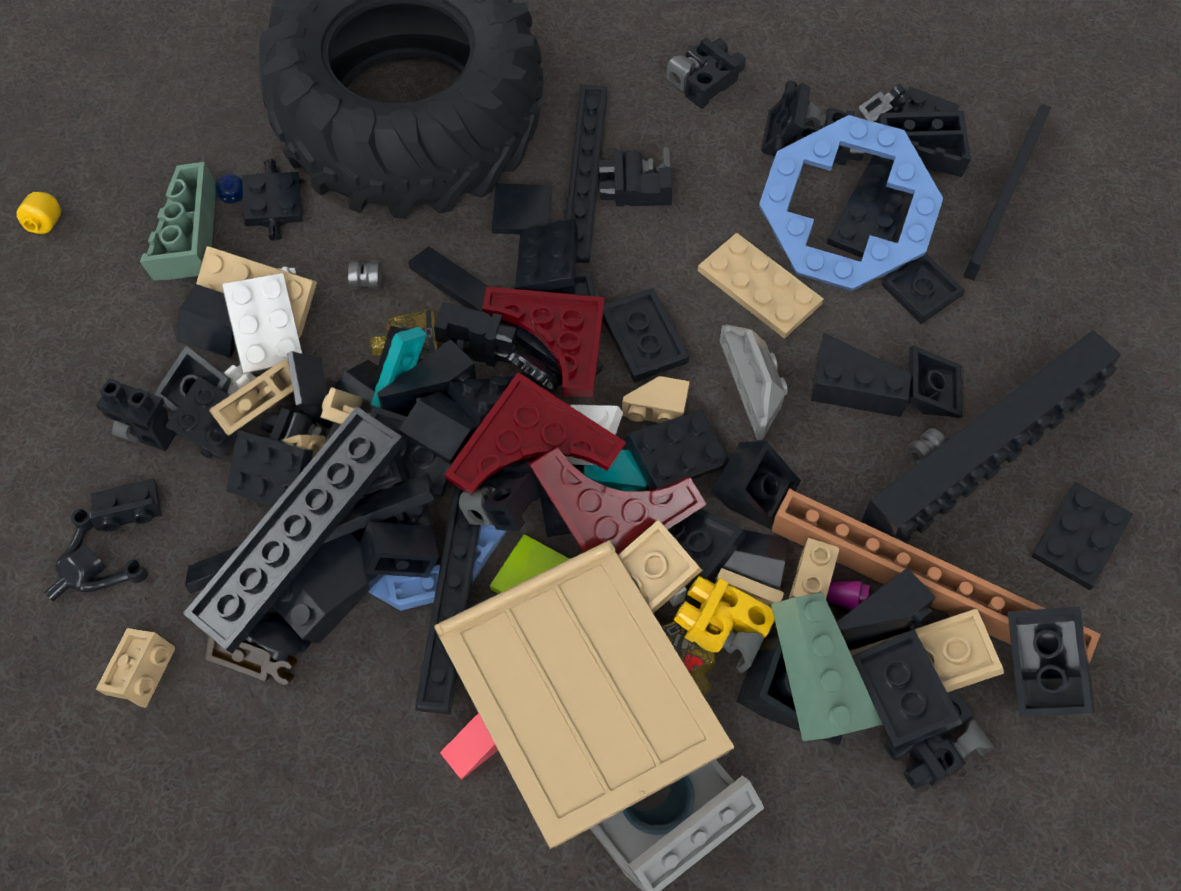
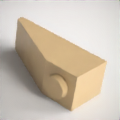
M286 359L282 360L209 410L228 436L294 393L288 361Z

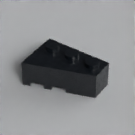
M964 111L880 113L877 123L904 130L927 169L959 177L963 176L971 161Z

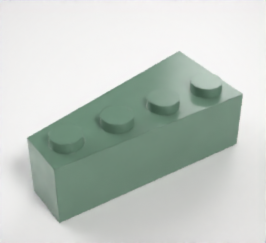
M205 162L176 166L166 192L167 202L163 208H160L157 216L159 223L156 231L151 232L148 239L149 249L147 253H143L140 263L153 281L199 276L206 247H212L217 183Z
M823 592L794 597L771 604L802 740L825 739L883 725Z

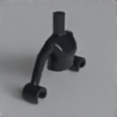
M77 509L71 516V521L77 527L75 534L65 552L55 563L60 579L44 593L52 601H55L68 588L81 592H93L129 580L134 583H140L147 578L148 572L145 568H142L136 574H132L140 564L136 560H130L126 563L124 572L94 580L107 567L85 544L80 547L85 532L94 526L90 522L89 517L85 521L80 522L81 519L87 516V513L84 509Z

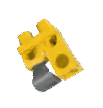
M698 576L691 585L687 595L702 603L700 608L697 609L685 601L678 610L674 621L688 630L684 638L692 643L695 641L707 651L719 652L722 648H725L731 654L736 649L740 650L742 656L736 668L737 671L744 673L751 667L763 639L767 636L775 620L773 610L739 589L729 586V583L722 578H719L714 584Z

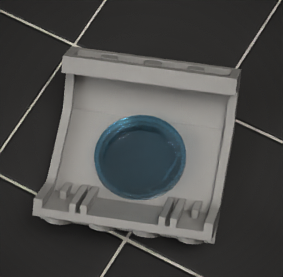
M714 760L672 783L668 797L655 809L640 811L630 806L590 829L624 874L642 891H661L762 811L764 806L750 780L741 776L734 781L718 761Z

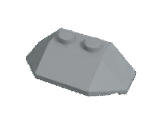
M723 325L719 340L756 439L762 440L780 411L784 396L787 395L785 379L783 377L780 378L778 375L775 354L769 352L766 342L753 330Z

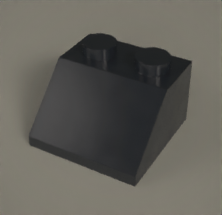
M767 441L739 442L712 492L728 509L772 530L775 516L789 489L796 491L801 480Z

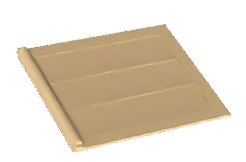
M610 541L604 542L434 626L550 849L559 846L734 749V745L619 559Z

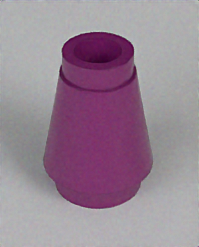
M831 581L826 601L852 611L869 597L870 585L863 584V581Z

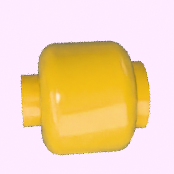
M44 192L28 194L17 209V218L24 229L35 234L50 232L61 216V208L57 200L52 195Z

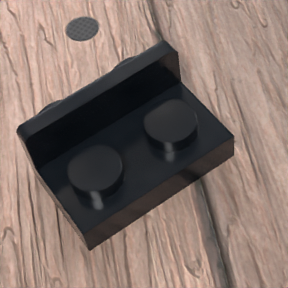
M155 479L90 494L93 512L89 513V520L97 531L112 532L118 530L121 525L133 522L145 524L154 517L162 516Z

